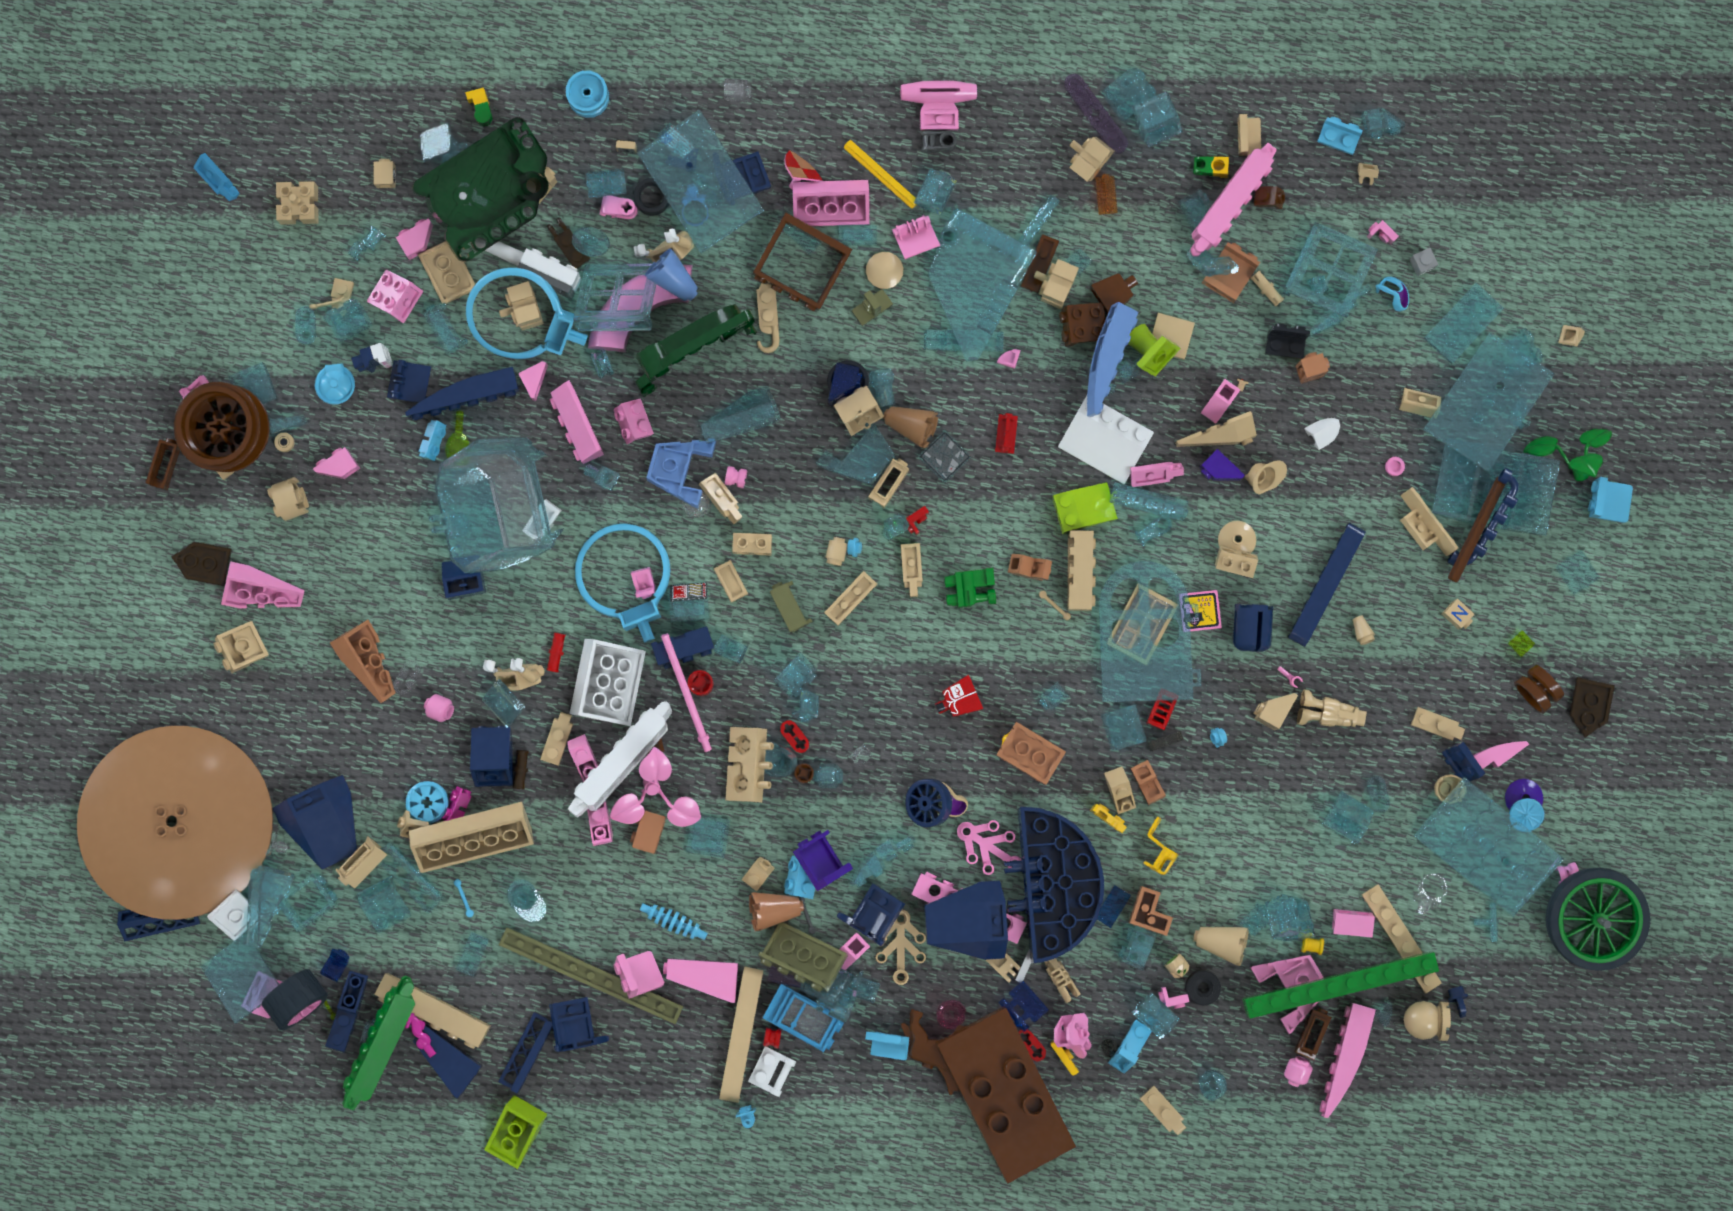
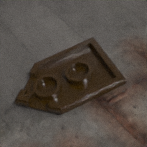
M192 542L171 557L185 579L224 586L232 549Z
M1576 677L1569 715L1585 738L1608 723L1615 685Z

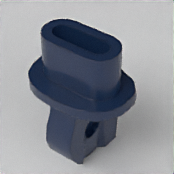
M1463 986L1449 989L1450 998L1448 1002H1456L1459 1017H1466L1467 1012L1463 999H1466L1468 994H1465Z

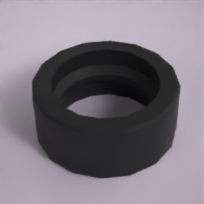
M646 178L635 187L634 202L638 210L643 214L656 216L668 208L670 193L666 184L661 180ZM649 186L658 187L663 193L661 204L654 208L646 207L641 201L642 191Z

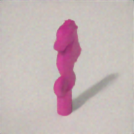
M411 1013L405 1028H409L411 1024L413 1035L419 1038L416 1041L417 1047L424 1049L431 1058L436 1052L430 1045V1037L422 1032L425 1022L419 1020L415 1013Z

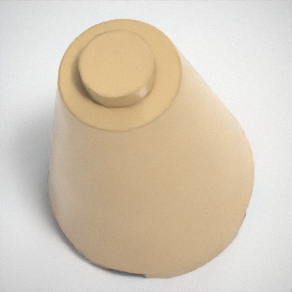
M1200 927L1199 930L1195 931L1193 941L1196 942V946L1234 965L1241 966L1249 930L1245 927Z

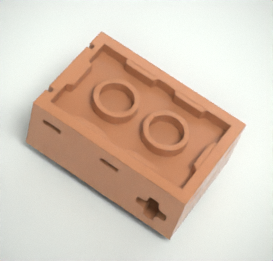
M1015 722L1010 732L1003 736L1001 747L995 756L1041 784L1047 785L1066 751Z

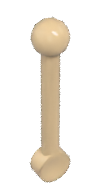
M341 297L339 300L311 304L309 306L310 309H317L338 303L346 304L347 298Z
M1041 591L1039 593L1040 598L1048 601L1057 611H1059L1063 615V618L1065 620H1069L1071 618V615L1069 613H1065L1057 604H1055L1047 596V593L1045 591Z

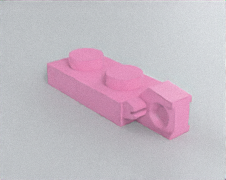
M1173 462L1131 467L1132 487L1170 482V479H1173V477L1184 475V468L1182 463Z

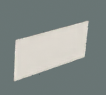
M1030 949L1015 979L1020 983L1023 982L1031 964Z

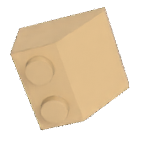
M1293 693L1258 704L1253 713L1256 715L1254 719L1272 730L1280 729L1298 695Z

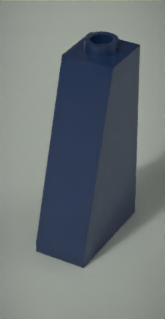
M426 1024L422 1032L430 1037V1045L436 1054L430 1058L424 1049L419 1050L453 1096L459 1098L483 1065ZM415 1037L414 1040H413V1042L415 1043V1045H416V1041L419 1039V1038H417V1037Z

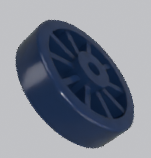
M918 780L907 791L905 799L906 811L910 819L918 826L926 828L939 826L948 819L951 813V794L948 788L939 780ZM938 802H942V807L938 806Z

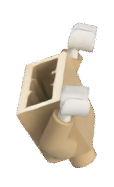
M669 229L670 232H664L666 240L654 250L647 249L646 251L645 244H639L634 246V252L636 257L646 256V258L651 259L653 262H657L661 254L668 249H672L679 260H681L694 248V244L688 232L682 231L676 234L675 229Z
M516 658V660L511 659L510 668L504 670L499 667L495 668L496 662L492 660H485L483 665L485 671L493 672L499 691L522 690L541 683V676L545 673L541 665L522 664L523 660L520 658Z

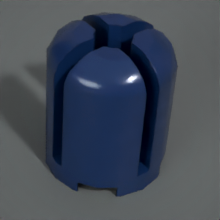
M1235 604L1234 647L1240 651L1263 652L1270 648L1272 643L1273 606Z

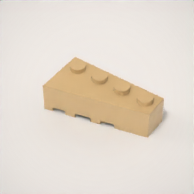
M1070 531L1068 534V611H1091L1092 607H1095V595H1092V587H1095L1096 582L1095 576H1093V568L1096 565V559L1093 557V549L1096 547V539L1093 538L1094 531Z

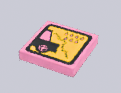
M1217 590L1179 594L1183 632L1222 628Z

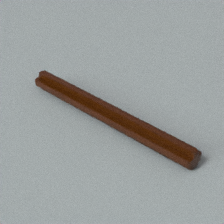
M1496 477L1448 575V579L1457 583L1505 487L1503 483L1498 481V477Z

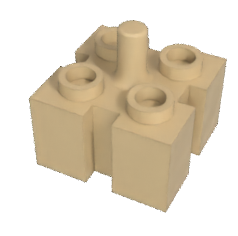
M1098 137L1088 138L1082 146L1073 140L1070 147L1078 153L1071 159L1070 163L1072 165L1069 168L1087 182L1092 181L1115 151Z
M276 182V198L281 202V205H276V220L281 225L296 224V219H299L303 224H318V208L314 204V201H318L317 184L315 182H299V187H295L292 182Z
M1058 259L1056 264H1051L1048 275L1036 271L1034 278L1043 281L1039 293L1042 295L1041 301L1062 309L1079 268Z
M529 281L508 287V294H505L510 307L499 310L501 318L511 315L516 327L519 326L522 331L544 324Z

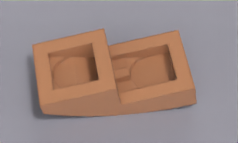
M1148 760L1131 768L1148 805L1166 797Z

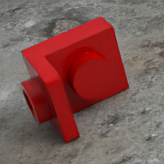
M923 506L906 518L907 523L905 527L910 534L914 532L917 536L919 530L914 523L917 522L919 525L928 519L926 515L929 514L926 506Z

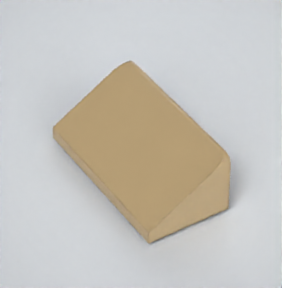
M1404 388L1399 410L1436 419L1440 412L1441 397Z

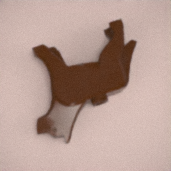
M911 1009L910 1025L901 1023L904 1036L909 1037L908 1056L922 1062L921 1066L933 1069V1066H936L945 1079L949 1095H952L953 1091L960 1092L935 1044L939 1040L928 1039L927 1033L919 1024L923 1013ZM958 1025L955 1028L954 1032L964 1028L965 1026Z

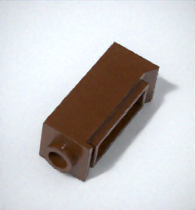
M166 438L163 441L159 439L145 482L146 484L168 491L180 453L175 440ZM169 450L172 451L164 479H157L165 451Z
M1319 1007L1316 1010H1310L1294 1050L1295 1053L1315 1061L1316 1054L1332 1018L1327 1015L1328 1011ZM1317 1018L1324 1021L1313 1050H1310L1304 1046Z

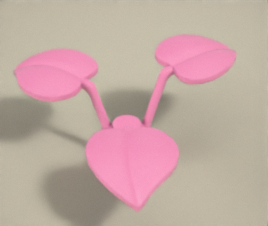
M653 747L639 766V774L643 778L644 786L640 800L632 793L622 796L612 807L610 818L624 824L638 822L644 815V807L641 803L644 801L646 793L648 795H656L657 793L661 795L667 805L672 808L667 813V818L676 826L686 827L693 825L700 820L701 815L699 806L694 799L686 796L680 797L672 805L664 795L658 780H667L671 775L672 767L666 755L658 748Z

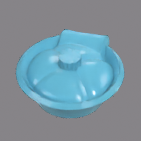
M342 363L325 365L315 379L317 395L328 404H341L347 401L354 392V377Z

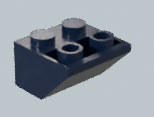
M480 555L442 562V581L446 599L453 600L486 593Z

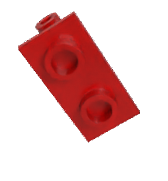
M1005 413V415L999 414L995 452L1014 454L1018 416H1012L1013 414Z

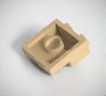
M252 621L217 635L215 638L216 642L213 643L216 652L222 653L224 657L222 660L224 668L226 670L230 669L231 673L248 667L250 664L269 655Z

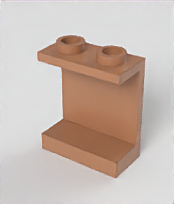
M1228 242L1202 284L1234 304L1260 262L1257 261L1258 258L1251 253L1246 254L1241 251L1242 248L1239 245Z

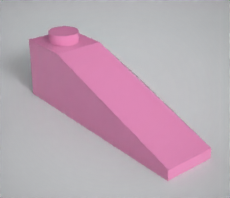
M230 562L221 605L247 608V604H258V608H265V604L274 603L278 608L301 607L304 590L249 565Z

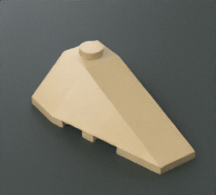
M1251 411L1227 420L1222 426L1220 424L1214 425L1206 429V432L1202 433L1200 431L1176 441V447L1236 445L1242 443L1244 446L1252 443L1253 438L1257 436Z

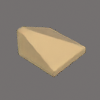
M1563 325L1558 343L1577 347L1585 331L1579 327Z

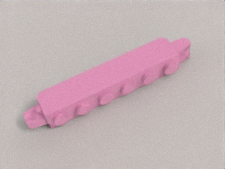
M1267 143L1261 150L1254 149L1247 156L1192 232V239L1195 241L1190 249L1192 256L1197 257L1205 249L1208 251L1212 246L1216 247L1222 240L1220 235L1223 232L1226 233L1232 226L1230 221L1240 215L1242 212L1241 206L1243 204L1246 205L1252 198L1251 192L1253 190L1256 191L1263 183L1260 181L1263 176L1267 177L1273 168L1270 166L1274 162L1272 158L1277 150L1271 144Z

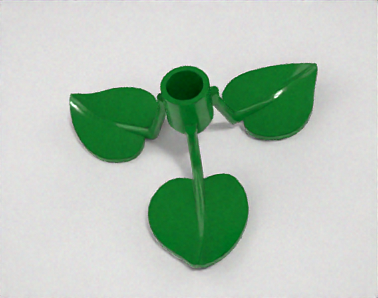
M1592 429L1584 432L1579 439L1581 444H1586L1584 456L1574 458L1569 461L1561 447L1557 445V438L1550 436L1539 437L1531 441L1523 452L1533 456H1547L1557 449L1567 463L1568 468L1572 469L1574 479L1576 481H1584L1589 476L1596 477L1603 463L1601 455L1588 454L1589 447L1598 448L1605 445L1612 437V431Z

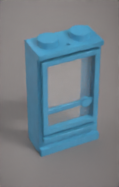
M782 983L763 1016V1019L822 1052L825 1049L829 1050L834 1042V1039H832L834 1032L839 1033L844 1024L841 1021L842 1016Z

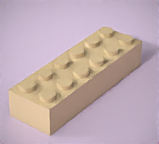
M522 802L409 830L410 847L420 873L534 844L532 828Z

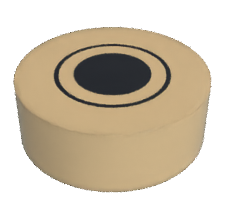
M280 433L274 440L275 447L281 452H289L293 449L295 443L294 438L288 433Z

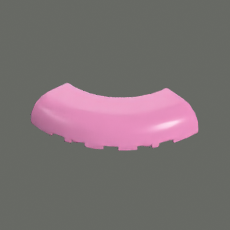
M683 265L691 276L693 265ZM646 272L623 284L604 304L593 324L588 348L626 352L629 337L636 324L644 316L662 305L678 302L688 303L689 300L683 301L645 277Z

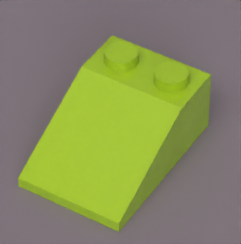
M1107 482L1053 495L1052 497L1062 534L1118 519Z
M514 1095L505 1105L484 1150L518 1169L540 1131L547 1113Z

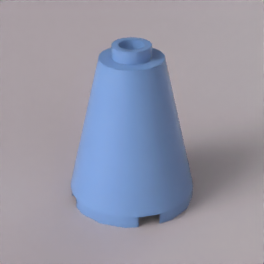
M668 249L659 256L660 259L657 262H653L645 273V277L683 301H691L698 292L696 290L698 287L672 249Z

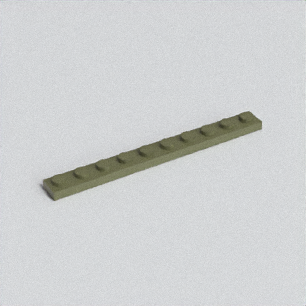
M506 928L499 943V946L673 1024L677 1023L684 1007L651 991L629 999L627 993L622 989L620 977L511 928Z

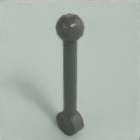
M798 897L799 900L803 901V912L809 926L808 931L810 934H815L816 929L812 926L804 903L805 898Z

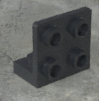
M1275 324L1267 333L1265 355L1303 359L1305 342L1310 335V331L1302 326L1287 328L1285 324Z

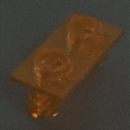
M1103 174L1102 177H1095L1099 215L1118 213L1114 176Z

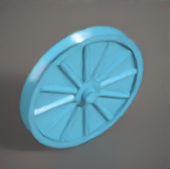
M1530 798L1515 802L1509 811L1511 824L1520 831H1532L1539 827L1544 819L1543 807L1538 801Z

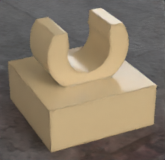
M1358 163L1359 183L1362 184L1363 179L1369 177V185H1372L1374 178H1378V166Z

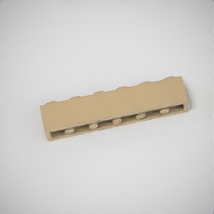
M385 973L374 995L378 996V1000L384 1003L385 994L390 991L392 986L397 987L400 979ZM414 986L411 995L415 1001V1006L412 1013H415L419 1020L429 1022V1026L435 1030L440 1031V1029L447 1031V1036L455 1040L458 1038L464 1040V1044L474 1049L475 1046H481L491 1025Z

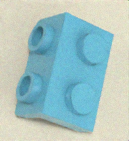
M792 855L788 864L789 871L784 883V893L813 899L815 887L797 858Z

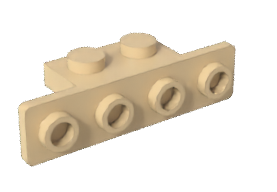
M1413 487L1401 495L1402 499L1411 509V512L1400 519V521L1422 550H1425L1434 542H1436L1445 556L1458 549L1454 540Z

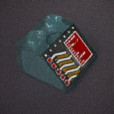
M708 582L669 585L671 623L710 620Z

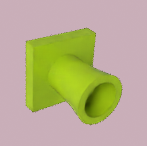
M1141 324L1130 332L1131 339L1128 345L1143 355L1137 362V365L1155 377L1181 349L1176 343L1164 336L1157 340L1146 324Z

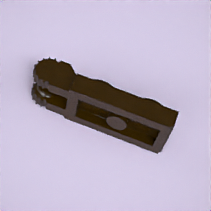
M558 217L556 219L557 223L564 232L557 235L552 225L548 224L546 227L571 265L578 269L591 259L571 230Z

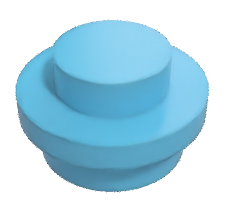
M858 538L850 539L847 546L848 555L857 557L862 551V543L859 542Z

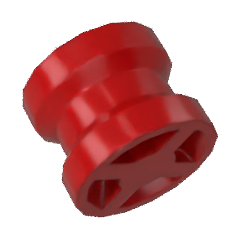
M766 1027L763 1046L768 1047L770 1045L779 1049L782 1030L777 1029L775 1031Z

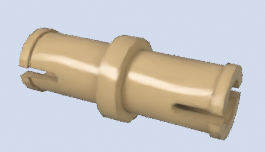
M1260 270L1250 278L1261 289V294H1265L1275 307L1284 300L1273 287L1274 284L1270 283Z

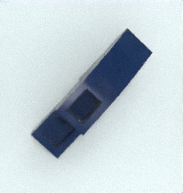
M349 971L337 1006L338 1010L325 1045L326 1048L345 1053L364 997L368 976Z

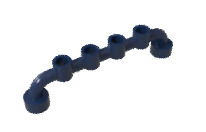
M1506 467L1500 473L1498 481L1504 485L1509 482L1511 489L1505 495L1500 507L1492 516V520L1482 532L1467 565L1473 563L1478 556L1482 558L1487 551V547H1485L1488 540L1492 542L1498 532L1494 529L1498 523L1500 525L1505 523L1508 517L1505 514L1508 507L1513 509L1518 501L1515 497L1519 489L1518 482L1512 476L1513 471ZM1456 550L1451 553L1447 563L1453 566L1460 552Z

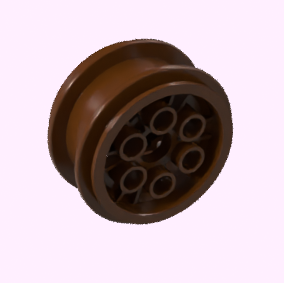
M209 382L190 391L181 401L174 419V434L179 449L189 461L207 470L235 472L250 466L260 457L269 438V418L262 402L249 390L225 382ZM216 400L219 410H215L211 402ZM231 405V412L227 414L226 407ZM213 413L212 417L214 420L210 422L209 416ZM243 416L246 417V423L244 425L241 424V418ZM198 423H204L206 429H198ZM224 425L228 428L219 429L218 426ZM212 432L211 441H208L207 436ZM241 435H244V439L240 444L239 438ZM227 443L228 449L226 452H223L222 447ZM215 444V447H214V449H213V451H212V453H211V455H210V454L207 453L206 451H207L212 445Z

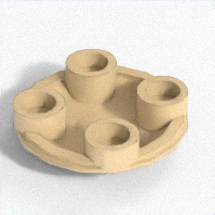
M880 252L873 255L866 265L868 281L880 289L895 287L903 276L901 260L890 252Z

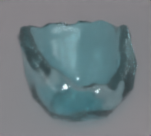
M773 743V750H766L765 762H772L773 767L770 770L764 769V773L771 777H787L792 775L797 766L796 754L788 747Z

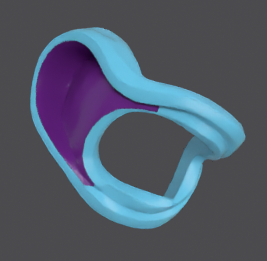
M1386 277L1380 284L1375 285L1377 293L1382 290L1394 295L1392 305L1395 311L1401 312L1407 309L1409 293L1401 280L1394 277ZM1386 281L1396 284L1400 290H1391L1384 286Z

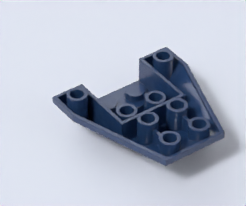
M343 775L309 788L272 808L280 826L322 870L349 858L357 850L352 795Z
M1000 880L978 882L924 905L928 945L985 960L1005 958L1008 943L1006 901Z

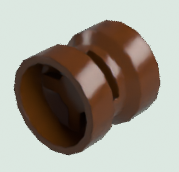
M800 764L796 767L794 775L799 782L808 783L813 779L814 771L810 765Z

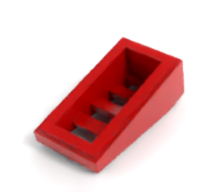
M1161 688L1146 724L1164 731L1179 696ZM1162 695L1173 699L1172 702L1162 699ZM1162 702L1170 707L1166 709L1160 706L1159 703ZM1159 709L1167 714L1166 716L1161 715L1156 710ZM1156 716L1158 718L1163 719L1164 721L1163 723H1161L1159 721L1154 720L1153 717Z

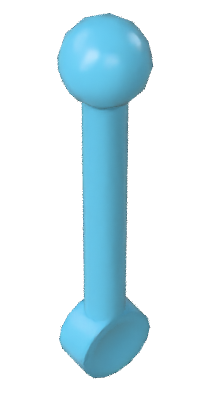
M456 879L454 885L458 888L467 910L466 916L472 917L474 912L470 910L461 887V880Z

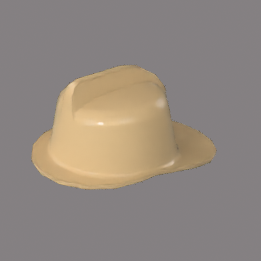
M1280 460L1268 464L1257 463L1245 475V479L1248 480L1256 494H1262L1276 488L1286 477L1287 466Z

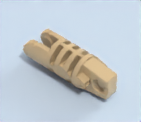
M1055 958L1044 962L1048 975L1066 1003L1071 1001V997L1065 988L1066 985L1075 997L1080 995L1079 990L1061 961H1057Z

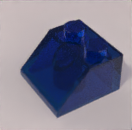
M836 363L828 399L829 406L833 407L839 399L852 395L856 387L860 388L862 373H859V367Z

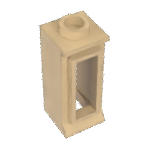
M893 458L868 496V499L874 500L885 509L909 472L908 464L899 458L898 460ZM894 467L901 473L884 497L878 493V490Z
M367 836L366 842L349 857L340 869H335L340 875L338 879L345 886L349 884L356 888L387 854L380 849L381 846Z

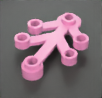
M992 820L987 824L974 826L970 822H963L957 828V835L961 840L965 841L966 860L969 864H975L978 861V856L974 853L972 840L980 846L983 861L982 871L986 875H991L994 872L989 852L1006 862L1013 860L1021 861L1020 857H1011L993 845L1001 842H1013L1015 834L1012 831L982 838L976 833L988 830L995 832L999 829V823ZM992 822L997 824V828L995 830L990 829V824ZM964 828L970 829L969 835L963 834ZM1007 833H1011L1013 835L1012 840L1009 841L1006 839ZM970 855H974L976 857V860L974 862H970L968 860V857ZM987 865L992 867V871L990 873L985 872V867Z

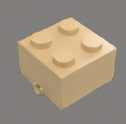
M867 386L856 389L852 395L839 399L834 405L851 436L864 428L869 429L871 424L884 417Z

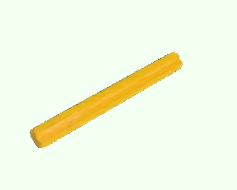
M849 140L844 145V149L907 206L913 209L918 204V199L852 140Z

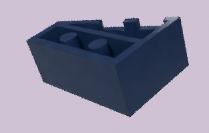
M707 626L686 632L677 637H670L678 661H683V663L693 661V657L701 655V657L711 655L712 650H715ZM663 641L651 643L658 666L660 668L664 667L665 670L672 668Z

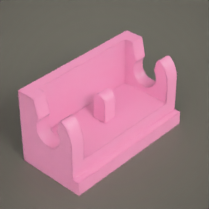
M1333 909V933L1373 938L1375 916L1371 912Z

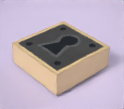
M620 140L616 142L617 152L636 153L637 151L635 142Z

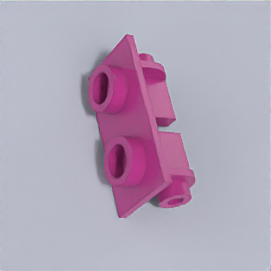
M458 786L456 790H452L449 798L451 800L449 808H446L447 811L442 817L444 819L443 822L464 817L465 812L459 810L461 806L467 809L472 797L470 795L471 791L466 789L463 791Z

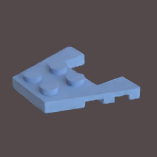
M716 439L700 442L699 440H692L689 443L670 442L656 444L646 477L647 481L689 505L699 508L702 490L685 487L684 483L692 454L712 458Z

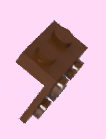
M1102 303L1067 305L1061 309L1059 320L1060 323H1063L1061 336L1062 341L1065 342V347H1071L1083 342H1096L1106 320Z

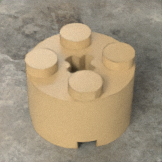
M296 477L274 484L267 490L269 497L273 499L275 504L273 507L275 515L277 517L281 516L285 521L309 512V510H306L309 507L305 491L303 487L299 488L296 484L299 483Z

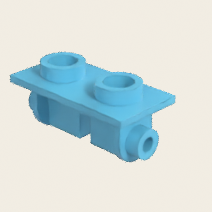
M431 420L427 424L424 436L429 437V441L422 440L418 451L420 452V457L435 461L436 456L440 452V444L446 434L447 425L437 420Z
M751 1105L744 1106L737 1112L736 1118H741L742 1125L745 1128L753 1126L756 1107L752 1108Z

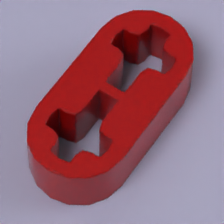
M791 720L783 722L780 730L791 747L798 753L806 752L809 748V741L797 724ZM786 724L794 726L792 730L796 734L792 737L789 732H784ZM798 737L800 741H806L803 750L795 747L797 742L794 738Z
M1020 1029L1018 1031L1019 1034L1022 1032L1029 1034L1028 1039L1031 1043L1028 1045L1025 1041L1023 1042L1032 1060H1043L1046 1056L1044 1046L1031 1031ZM1032 1045H1034L1037 1049H1042V1051L1040 1052L1042 1054L1041 1057L1032 1056V1054L1034 1053V1051L1030 1048Z

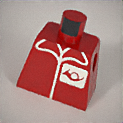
M969 675L942 691L945 699L935 703L939 714L950 710L952 717L983 709Z

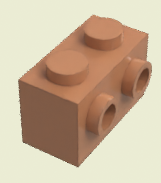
M1317 352L1305 355L1306 357L1301 359L1295 366L1301 384L1324 377L1328 372V368H1330L1327 357L1324 358L1323 353L1317 355Z

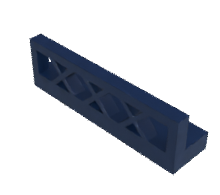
M131 910L118 912L117 925L125 942L200 924V918L197 916L190 920L179 919L174 920L173 924H166L163 922L165 919L152 918ZM148 923L156 925L155 928L152 929L146 928L144 926ZM131 927L137 929L136 932L127 934L125 930Z
M536 1012L533 1013L498 1081L499 1083L511 1088L510 1090L515 1093L520 1092L553 1028L551 1020ZM536 1018L545 1022L542 1030L538 1032L534 1031L532 1025ZM533 1035L535 1043L532 1048L526 1050L524 1040L526 1037ZM524 1053L526 1060L522 1066L517 1067L514 1059L516 1055ZM515 1070L517 1078L514 1084L505 1081L504 1078L507 1073Z

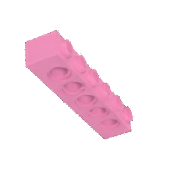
M926 872L925 875L920 874L911 895L930 903L958 890L953 888L954 884L943 880L942 883L936 881L937 876ZM938 885L940 893L937 896H932L929 893L930 886ZM1006 913L1007 918L1010 920V926L1007 928L1008 940L1018 944L1027 924L1023 921L1025 917L1016 913L1013 916Z

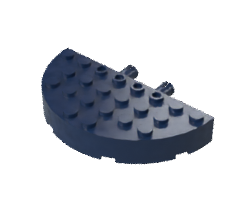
M1020 807L1017 810L1022 859L1021 861H1004L1003 864L1004 867L1012 866V868L1004 869L1005 874L1022 872L1025 898L1024 900H1007V906L1015 905V907H1008L1007 910L1008 913L1025 911L1027 914L1031 963H1040L1055 959L1072 950L1093 928L1103 902L1104 876L1099 856L1091 841L1074 823L1057 813L1045 809Z

